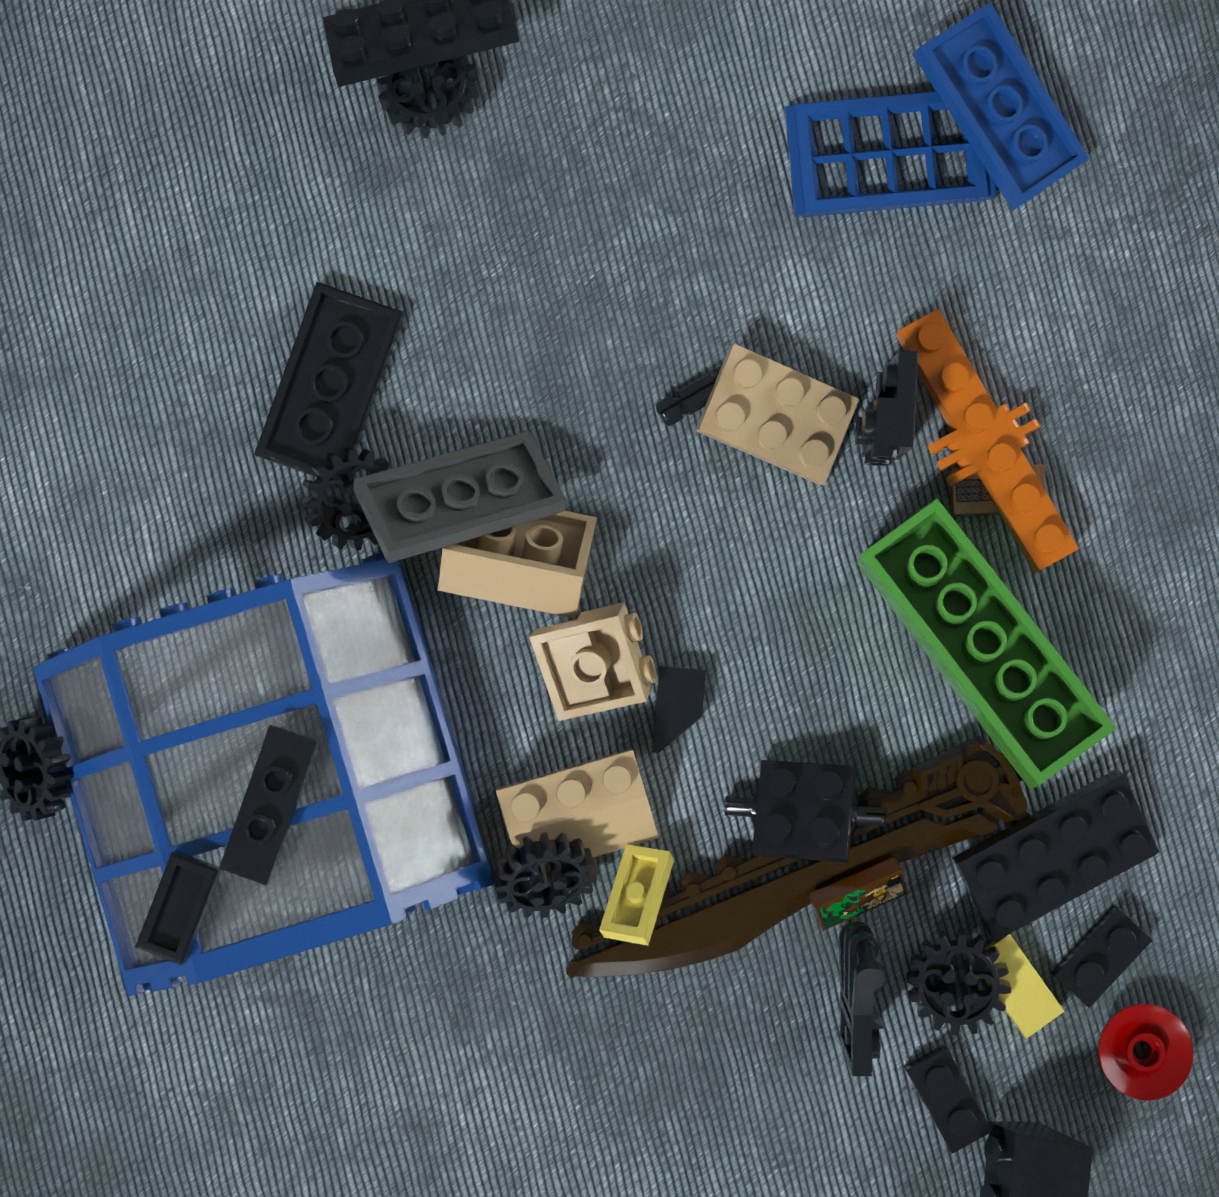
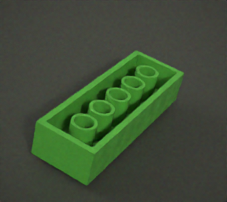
M935 499L861 553L858 561L859 567L1030 789L1041 785L1117 729L938 499Z

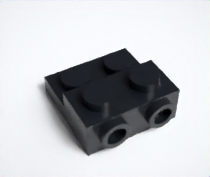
M899 350L890 362L885 364L884 371L877 374L876 399L863 411L862 417H857L855 444L862 445V457H865L864 464L891 466L893 465V460H899L914 447L918 351Z

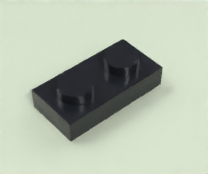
M1113 905L1053 969L1051 974L1080 1002L1090 1008L1153 939L1119 907Z
M945 1044L903 1066L952 1154L989 1134L990 1124Z

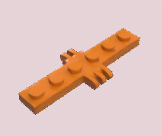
M939 309L899 329L896 337L904 351H918L917 373L952 431L927 446L931 455L937 454L947 447L949 448L951 454L936 462L940 471L956 463L961 470L953 472L946 478L949 486L952 487L975 473L978 474L1034 574L1077 551L1079 547L1021 450L1030 444L1026 435L1041 427L1037 419L1021 427L1017 422V419L1032 411L1028 403H1024L1013 410H1010L1007 403L999 407L995 406Z

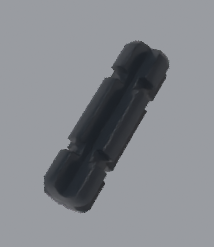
M721 366L715 369L716 374L711 377L708 373L676 391L677 397L673 398L669 395L656 403V411L666 426H672L684 419L683 413L687 412L691 415L706 406Z

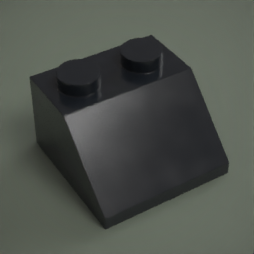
M990 1121L989 1136L984 1146L986 1166L984 1185L980 1190V1197H1088L1093 1147L1039 1122Z

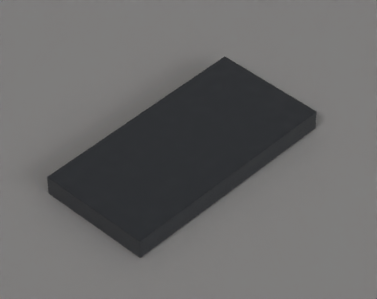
M316 281L254 455L317 478L318 475L311 466L314 463L324 468L329 465L326 453L332 452L342 459L344 447H350L357 451L405 317L404 312Z

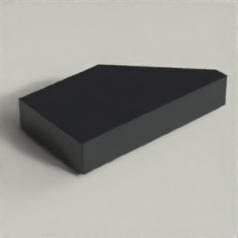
M659 666L652 742L653 753H660L702 717L706 670Z

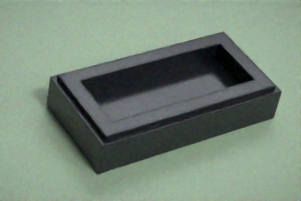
M176 850L172 851L135 948L180 965L185 964L222 871L219 869V866Z

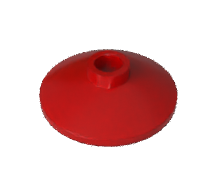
M1134 1004L1115 1013L1102 1029L1098 1042L1100 1067L1110 1084L1126 1096L1144 1101L1167 1097L1183 1085L1192 1068L1194 1055L1190 1034L1182 1021L1167 1009L1152 1004ZM1144 1041L1147 1045V1052L1143 1057L1136 1058L1133 1048L1137 1042Z

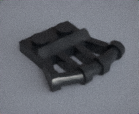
M859 921L845 925L839 932L840 1043L852 1076H872V1059H879L881 1051L878 1029L884 1028L874 1005V992L884 985L886 979L883 966L876 959L879 953L877 940L869 925Z

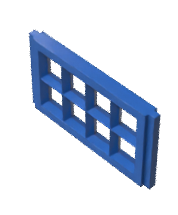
M937 92L801 103L794 106H785L784 108L795 217L980 202L997 197L996 185L964 134V142L935 144L931 111L947 109ZM921 112L924 145L895 148L892 114ZM881 115L884 149L855 151L852 118ZM841 119L844 152L815 155L812 121ZM965 151L968 184L939 187L936 153ZM925 154L928 188L899 191L896 157ZM885 158L889 192L859 194L856 160ZM845 161L849 195L819 198L816 164Z

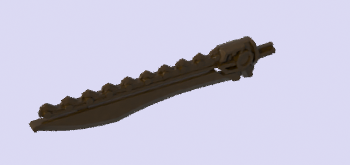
M976 736L911 767V771L903 770L895 778L897 782L893 791L867 787L859 795L861 798L859 806L886 807V824L919 810L945 819L981 807L983 809L980 813L974 812L943 824L919 817L851 845L849 863L815 860L662 924L660 919L662 916L800 860L755 856L753 852L752 857L749 859L724 854L715 863L717 866L715 875L710 876L688 871L679 880L681 883L680 891L676 893L664 892L648 946L619 941L571 961L566 967V974L572 978L640 975L672 970L737 951L771 927L810 905L809 894L891 857H895L897 862L901 863L978 835L982 836L995 832L1000 819L1009 825H1013L1030 816L1031 814L1027 811V801L1020 785L1023 779L1003 753L998 752L981 736ZM857 825L852 838L880 826ZM579 922L571 931L573 934L572 945L575 950L587 949L609 938L603 937L599 930V925Z

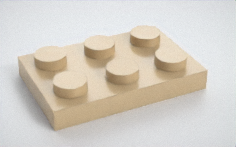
M732 344L728 349L695 431L818 485H824L859 399L737 344Z

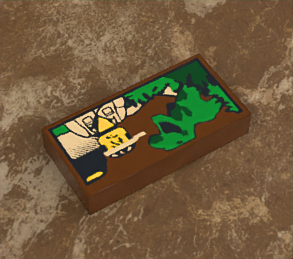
M891 857L811 892L809 898L822 931H825L908 894L902 869L896 858Z

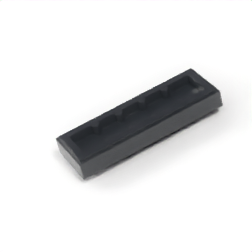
M273 724L269 725L219 867L220 870L266 886L270 884L319 745V740Z

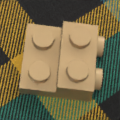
M625 602L581 612L577 620L535 629L529 636L558 721L646 702L652 689V683L657 681L656 668L650 655L642 656L638 641L643 639L640 619L637 613L628 614Z

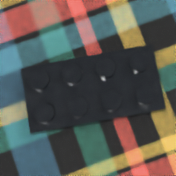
M382 0L377 4L357 9H343L334 15L323 17L333 73L338 87L520 42L509 0Z
M1115 769L957 854L952 859L988 933L997 941L1160 852L1125 775Z

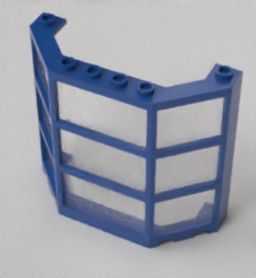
M379 553L361 559L362 564L287 580L283 579L282 574L263 577L253 582L255 589L237 595L235 588L224 589L207 595L208 604L190 609L188 602H183L160 609L161 618L142 623L141 617L138 616L111 624L112 633L96 637L75 648L71 647L51 652L46 655L47 661L33 667L48 721L54 725L53 737H63L64 742L61 751L63 754L67 753L71 756V759L65 765L66 770L73 773V779L66 780V783L72 792V804L128 996L138 995L150 989L155 992L180 986L179 982L184 981L183 976L187 977L189 985L209 981L392 925L407 919V915L417 912L416 904L423 902L425 910H430L458 899V895L494 885L492 871L495 870L402 560L388 563L384 554ZM273 724L319 740V745L270 884L266 886L222 870L187 962L183 965L135 948L172 851L176 850L220 867L269 725Z

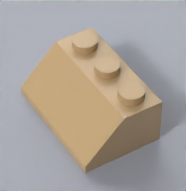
M565 511L443 547L438 591L576 619L597 517Z
M632 748L500 787L496 790L511 843L517 848L523 846L522 838L526 836L535 842L539 841L543 832H547L549 840H555L559 834L566 833L568 843L580 838L583 848H590L594 858L624 849L626 844L637 845L659 838ZM542 863L540 867L541 872L544 873L546 872L545 863Z

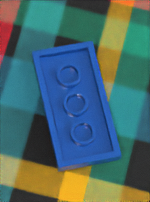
M991 2L923 44L912 53L1012 210L1018 208L1090 159Z

